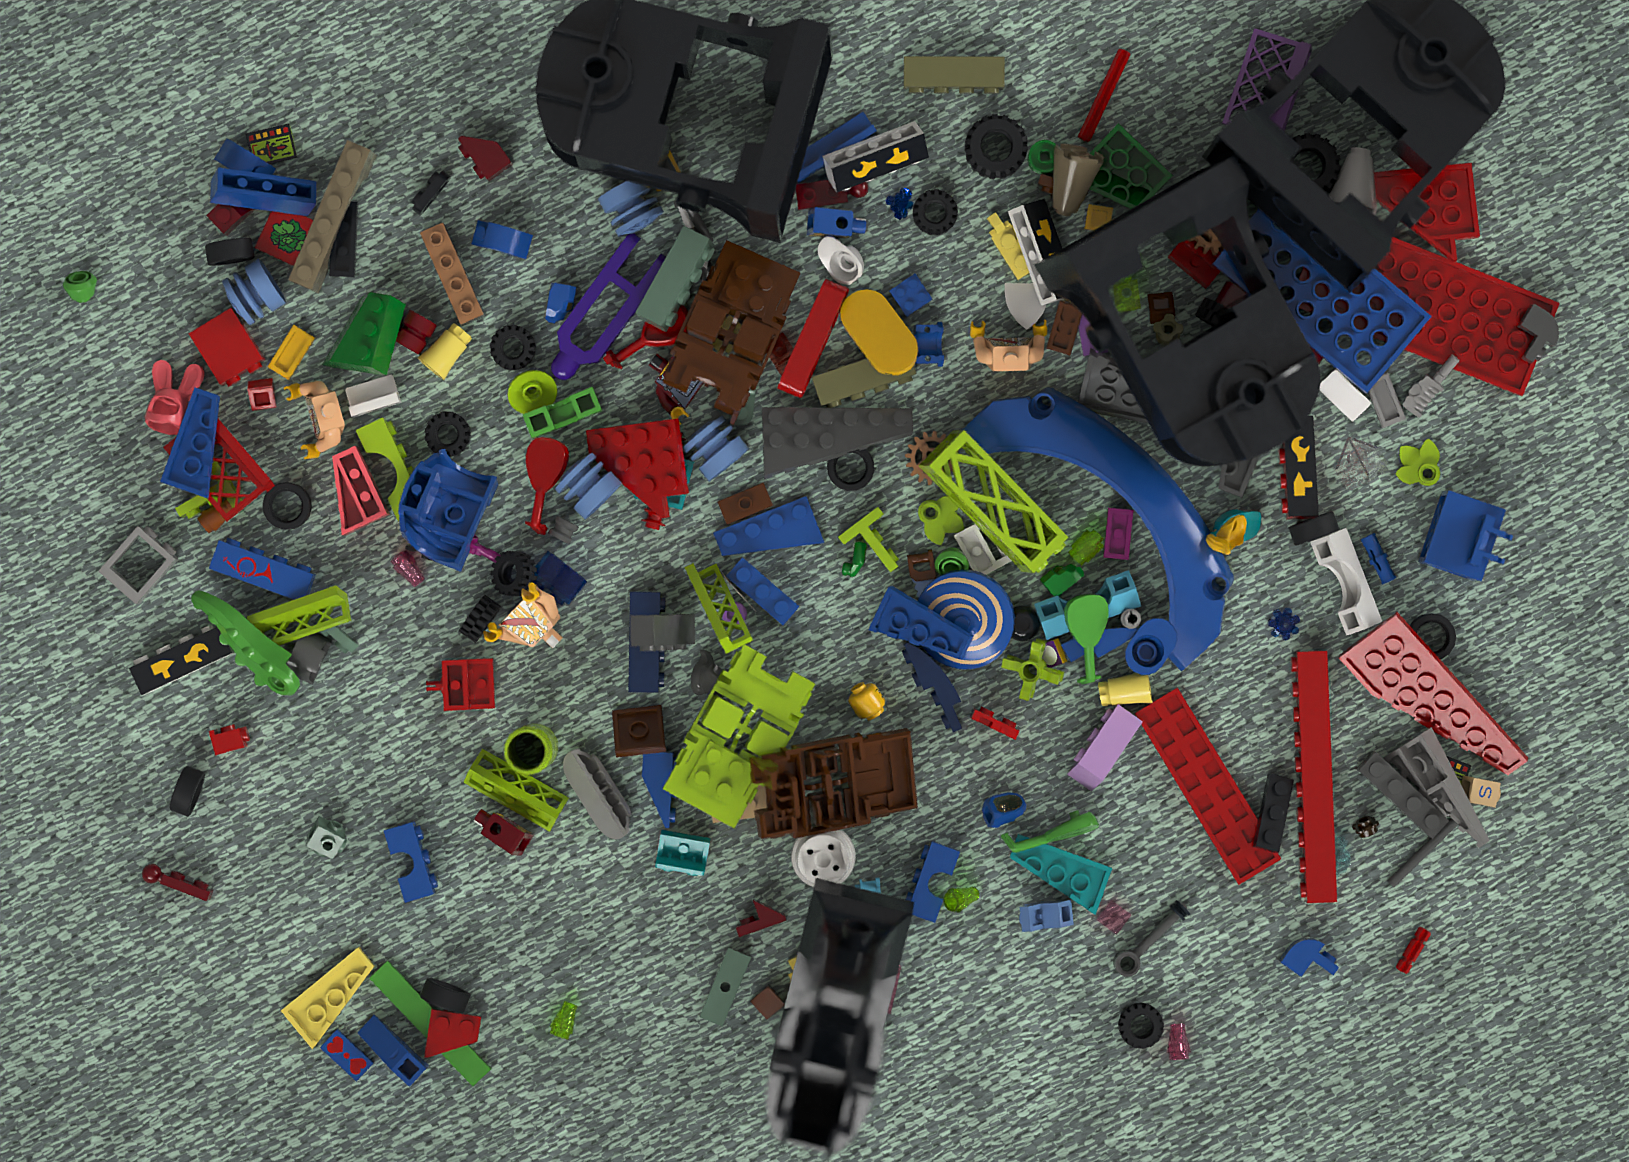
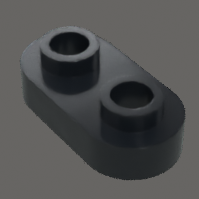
M444 170L440 173L434 172L427 181L429 184L428 188L424 193L419 191L411 201L414 204L412 210L421 216L447 185L451 176Z

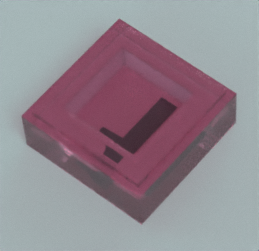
M1110 900L1096 920L1117 935L1131 917V914L1113 900Z

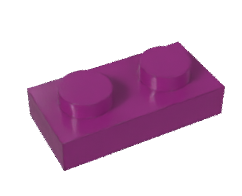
M1108 507L1103 558L1129 560L1133 510Z

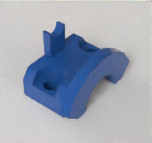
M937 322L936 325H914L913 335L918 344V355L915 364H937L938 367H943L944 355L941 346L942 322ZM925 327L929 329L928 333L925 332ZM926 356L929 357V361H928V362L925 360V357H926Z

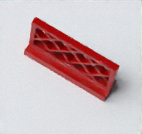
M218 419L215 437L217 441H215V445L223 447L222 458H213V462L222 463L221 474L211 475V479L220 480L219 492H209L207 500L228 522L265 490L268 492L275 485ZM176 437L163 447L169 455ZM227 453L232 459H226ZM226 463H234L239 466L238 476H225ZM244 472L248 477H242V473ZM224 480L237 481L236 494L223 493ZM242 481L253 482L257 487L250 494H240ZM213 497H218V501L216 502ZM222 497L235 498V507L226 513L221 508Z

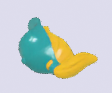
M1238 509L1222 513L1215 520L1213 531L1206 537L1207 544L1213 550L1229 555L1235 546L1242 545L1244 541L1253 538L1259 532L1261 513L1259 511H1241Z

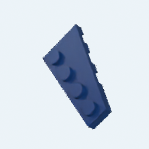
M194 387L160 482L208 499L220 396Z
M807 496L713 533L722 556L825 543Z
M894 586L887 588L868 629L869 631L880 632L888 637L899 638L908 641L910 644L921 645L930 648L932 651L958 659L964 658L974 637Z

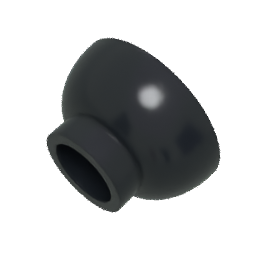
M1016 606L1013 608L1015 625L1011 638L1021 642L1031 640L1040 629L1037 612L1028 606Z

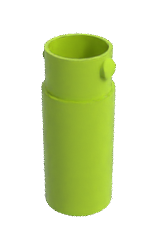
M538 723L527 724L513 731L508 736L504 746V755L507 763L516 771V774L524 776L538 773L547 768L555 760L558 753V741L555 734L548 727ZM523 732L537 735L544 743L545 757L538 766L524 763L517 755L516 742Z

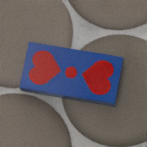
M339 1029L320 1047L356 1082L374 1063Z

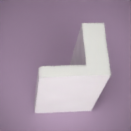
M393 375L384 376L345 389L350 404L348 408L351 417H357L402 403Z

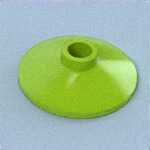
M529 370L517 375L511 381L507 397L513 409L519 413L526 414L545 405L553 404L557 397V386L549 374L539 370Z

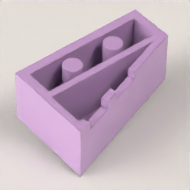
M1119 704L1113 710L1110 708L1106 710L1100 719L1103 724L1099 729L1094 728L1087 738L1089 744L1085 749L1081 748L1073 759L1076 762L1067 773V775L1090 791L1094 790L1105 779L1143 722Z

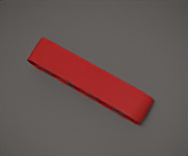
M828 279L824 280L778 384L779 390L798 398L803 397L838 319L842 304L847 298L849 288Z

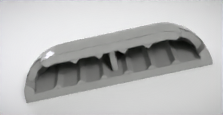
M580 749L567 753L563 760L565 776L595 825L604 835L612 839H621L630 831L629 816L632 815L631 810L599 758L595 754L590 755L580 751Z

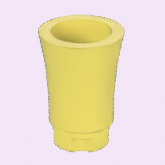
M453 323L417 359L434 374L445 380L450 369L467 348L466 345L472 338L458 325Z
M1133 673L1108 679V682H1098L1102 706L1153 703L1148 675Z

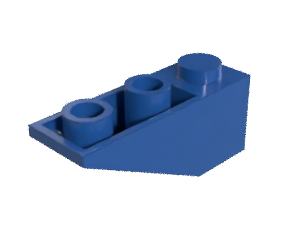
M674 752L643 754L642 778L665 828H670V822L675 823L676 808L671 807L672 797L676 798V796L663 790V786L677 763L675 762Z
M375 1014L357 1032L381 1060L409 1087L429 1066Z

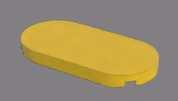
M868 289L859 290L849 295L841 307V321L845 330L871 365L883 374L901 375L909 371L917 360L918 344L914 335L887 299L879 292Z

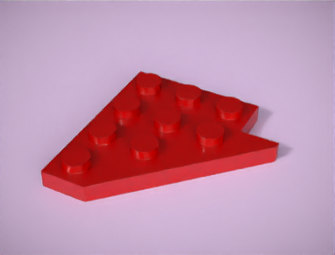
M679 418L586 430L589 454L593 453L596 456L595 461L598 463L602 462L604 464L603 468L608 472L611 471L627 489L661 518L670 517L667 496L689 493Z

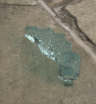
M1338 836L1335 840L1339 849V855L1336 857V878L1341 873H1346L1347 867L1351 864L1349 861L1351 856L1345 849L1348 841L1343 836Z

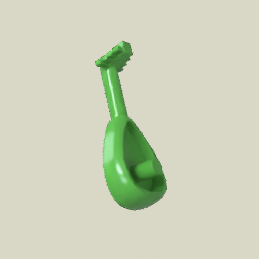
M1097 594L1075 596L1066 603L1064 608L1067 628L1074 639L1084 648L1085 676L1077 679V683L1081 684L1092 683L1101 678V675H1095L1094 647L1101 639L1107 625L1109 609L1106 600Z
M1079 810L1069 813L1071 820L1046 831L1045 834L1016 843L1008 833L1002 834L1001 839L1012 852H1020L1049 842L1064 840L1097 829L1099 824L1091 812L1080 815Z

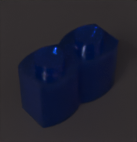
M547 551L535 566L537 572L534 573V576H537V579L533 580V583L541 590L545 587L553 593L552 596H554L555 601L561 606L564 603L571 605L588 583L585 578L550 551Z

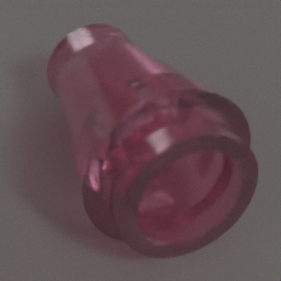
M406 549L390 561L393 564L392 568L413 587H416L425 580L413 554L409 553Z
M1170 1024L1166 1054H1169V1060L1189 1059L1191 1049L1185 1024Z

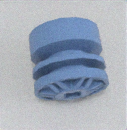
M625 181L598 198L606 214L618 212L619 215L610 222L612 226L624 223L615 231L618 237L642 230L664 213L661 206L650 210L649 207L658 202L656 197L644 199L643 196L651 190V187Z
M259 258L245 266L248 276L246 280L237 272L233 274L237 283L236 286L228 277L222 280L228 300L237 314L244 318L249 325L256 322L251 311L254 310L260 319L264 317L261 305L265 304L271 311H275L287 303L272 275Z
M723 415L703 425L690 437L687 444L683 447L685 453L694 448L698 450L690 458L691 461H695L702 456L704 457L705 461L699 470L709 482L750 449L740 436L730 441L726 438L733 429L731 425L720 431L719 427L726 422Z
M593 453L578 460L562 476L560 483L555 488L559 494L567 487L571 489L564 497L566 501L576 495L579 497L574 509L584 519L592 515L622 484L611 471L602 477L598 475L604 465L602 462H599L593 468L590 467L596 459Z

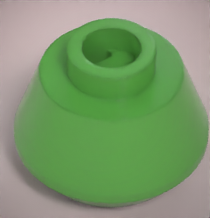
M88 271L73 272L65 278L63 288L72 300L79 303L87 302L95 293L97 278Z
M950 547L938 555L935 560V569L939 575L953 570H969V562L960 549Z

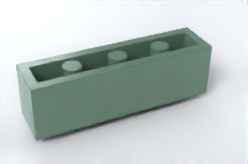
M683 226L636 311V315L641 320L665 332L675 324L680 306L685 305L688 301L690 288L693 283L699 281L702 275L701 268L705 261L708 262L714 253V244L710 238Z

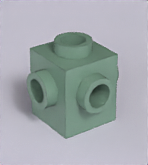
M318 816L307 834L306 846L313 849L317 855L321 857L327 856L331 859L335 857L337 852L341 853L347 843L343 826L337 821H328Z

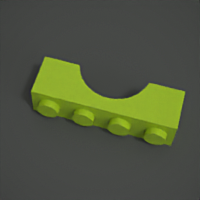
M382 417L357 429L356 432L366 453L384 455L393 463L396 469V487L387 499L397 521H399V503L404 486L414 468L413 466L408 467L404 460L408 455L402 443L397 444L394 438L397 431L392 421L387 422Z

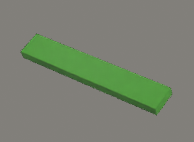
M387 961L369 979L427 1038L433 1007L420 997V993ZM470 1045L441 1053L472 1086L492 1069Z

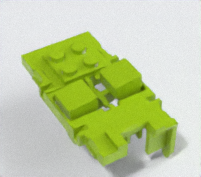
M747 645L739 647L729 663L731 666L728 672L723 669L683 740L687 744L686 747L682 748L675 760L677 763L663 786V790L734 829L748 803L752 802L758 792L756 788L759 785L763 787L765 785L764 783L754 784L751 782L750 758L756 756L741 749L739 754L734 750L744 732L750 735L745 743V747L759 756L781 752L780 748L787 746L798 726V722L802 719L804 714L800 711L802 706H806L812 695L811 691L815 686L814 682L794 671L790 673L787 682L761 669V666L766 656ZM715 691L743 707H746L748 702L753 704L743 723L739 721L744 711L718 695L713 696ZM760 708L763 710L761 717L785 729L789 733L788 735H786L782 730L778 729L777 727L769 724L768 722L762 719L758 720L754 729L750 728L748 724L750 722L751 717L755 714L757 709ZM700 717L702 718L701 723L726 738L732 736L735 728L739 729L730 748L724 746L727 740L697 724Z

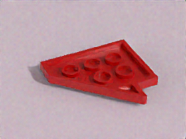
M1472 163L1447 165L1419 195L1430 208L1411 228L1452 262L1457 261L1456 240L1480 237ZM1413 169L1374 172L1376 202L1391 212L1422 178Z

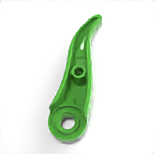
M200 590L195 591L191 595L193 606L196 609H201L208 616V620L215 624L221 632L219 636L220 643L222 645H230L236 653L235 663L238 666H247L255 673L254 681L256 685H267L271 690L280 695L291 696L296 693L300 687L299 679L286 664L292 656L290 652L265 636L240 612L220 598Z

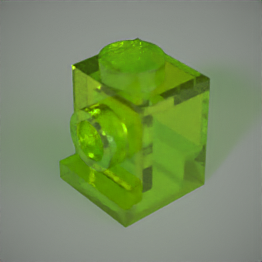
M1130 275L1112 286L1113 301L1118 312L1141 309L1138 279L1132 280ZM1125 288L1131 291V296L1128 298L1122 295V290Z

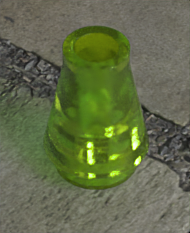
M974 886L969 888H951L944 895L943 901L949 911L958 913L974 901H977L980 895L978 889Z
M566 1001L563 1002L562 1007L549 1026L551 1027L550 1034L566 1040L569 1039L570 1035H573L577 1005Z

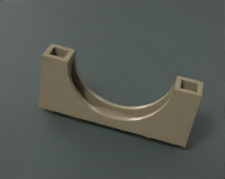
M347 140L288 279L291 282L319 293L328 272L331 249L343 217L357 189L368 178L377 155L370 149Z

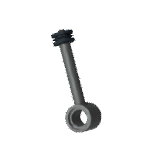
M1176 900V904L1170 906L1173 911L1133 950H1122L1115 955L1113 966L1119 974L1130 977L1139 971L1140 957L1179 918L1184 921V917L1190 915L1184 903ZM1127 956L1133 959V966L1129 970H1123L1120 966L1121 960Z

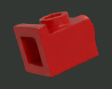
M235 724L222 727L219 734L217 729L209 731L215 755L247 747L246 742L250 741L246 726L237 729Z

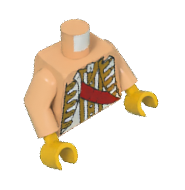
M1045 319L1044 324L1041 326H1036V323L1033 324L1034 337L984 338L986 323L981 321V327H975L973 321L971 322L970 336L974 338L976 358L980 363L986 364L992 371H1026L1030 369L1032 364L1042 360L1045 336L1048 333Z
M322 381L308 382L301 385L294 383L284 387V390L289 389L291 391V396L286 398L288 401L302 397V395L305 397L316 435V443L301 446V450H308V455L304 459L318 458L320 452L322 453L338 445L341 441L345 424L335 391L329 390Z
M529 583V591L524 588L521 589L523 600L499 624L501 627L497 629V625L493 622L487 625L490 632L483 631L485 640L494 642L499 639L534 647L543 639L550 647L554 648L563 638L552 628L560 619L554 596L540 590L535 583Z

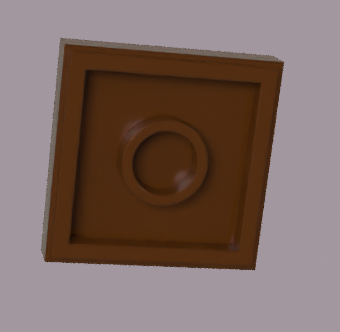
M662 705L612 710L616 758L666 752Z

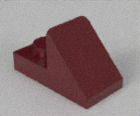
M753 899L759 918L754 919L752 915L739 920L740 925L736 926L738 936L741 937L787 921L784 913Z

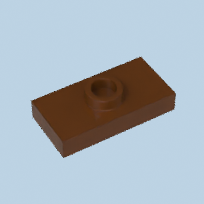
M1060 300L1046 349L1071 355L1083 314L1067 301Z
M764 482L718 501L727 525L773 506Z

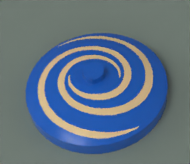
M964 569L946 572L932 580L918 599V602L974 636L964 658L961 659L932 651L930 648L923 646L931 657L946 666L956 669H975L985 666L999 657L1011 640L1015 625L1012 602L1004 588L986 574Z

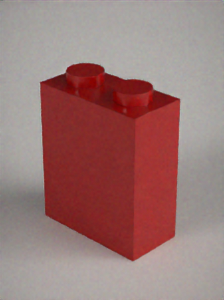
M232 307L189 333L213 375L222 386L226 384L228 387L233 386L241 380L240 375L247 371L250 374L256 372L263 367L261 363L266 360L239 315Z

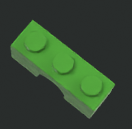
M590 387L570 395L559 402L548 406L545 405L523 414V418L531 438L535 439L600 413L603 409L595 389Z

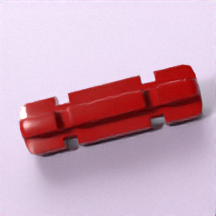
M1418 927L1414 934L1415 938L1411 939L1402 954L1404 956L1403 959H1400L1396 965V968L1405 974L1409 973L1412 968V962L1415 963L1424 947V941L1427 942L1431 935L1423 927Z

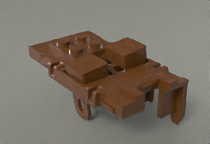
M726 240L715 266H712L706 278L707 281H702L671 349L670 354L674 355V358L669 360L662 383L687 393L691 381L696 382V380L705 383L704 386L706 387L710 385L717 388L719 395L714 408L732 415L730 424L734 425L741 408H744L750 396L749 390L755 391L787 318L783 314H786L791 303L789 299L801 273ZM730 314L734 318L729 330H725L722 326L726 315ZM738 320H744L738 334L733 333ZM774 335V336H775V337H774V340H773V342H772V344H771V346H770V349H769V351H768V353H767V348H768V346H769V344H770V342H771L772 336ZM717 339L723 341L718 353L712 351L714 347L712 343H715ZM729 343L733 345L735 355L730 353L729 357H726L723 353Z
M907 728L869 734L866 737H863L860 733H854V737L843 735L791 745V749L781 747V752L761 755V758H750L751 782L754 784L764 783L766 790L767 808L754 810L758 836L761 839H774L784 837L786 834H790L793 838H801L871 824L872 817L880 818L890 816L892 813L918 808L911 732ZM840 755L841 772H847V777L832 780L830 774L838 772L836 756ZM806 775L808 777L821 775L820 783L804 785V780H807ZM848 782V788L843 789L846 817H844L841 791L832 786ZM819 788H822V790H823V791L808 793L807 796H805V790H816V789H819Z

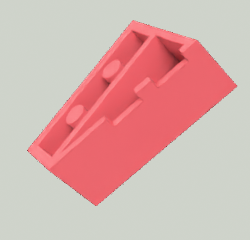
M353 446L332 456L342 535L346 536L390 515L359 447Z

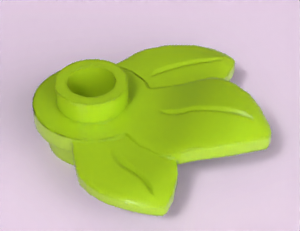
M1426 439L1420 450L1412 446L1400 447L1399 458L1403 467L1395 473L1399 480L1406 484L1419 482L1424 486L1434 485L1439 480L1440 469L1437 463L1440 453L1433 441ZM1425 469L1431 470L1432 476L1430 478L1423 476Z
M943 496L937 501L926 500L918 508V516L924 523L925 535L937 545H942L945 533H957L964 530L963 521L955 512L959 507L948 496ZM932 507L935 509L933 517L926 515L927 508Z

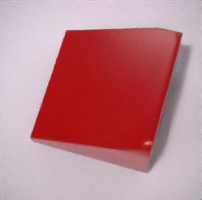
M273 378L248 381L247 391L252 411L277 408Z

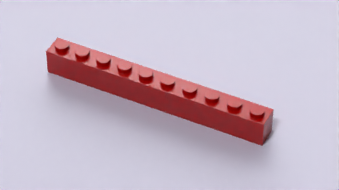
M1326 650L1296 651L1295 657H1291V672H1296V682H1292V697H1297V707H1293V722H1298V732H1294V747H1299V757H1295V772H1300V782H1296V797H1301V807H1297V822H1302V832H1298V847H1303V857H1299L1298 863L1299 872H1304V882H1300L1299 885L1300 897H1305L1306 903L1337 902L1328 654Z

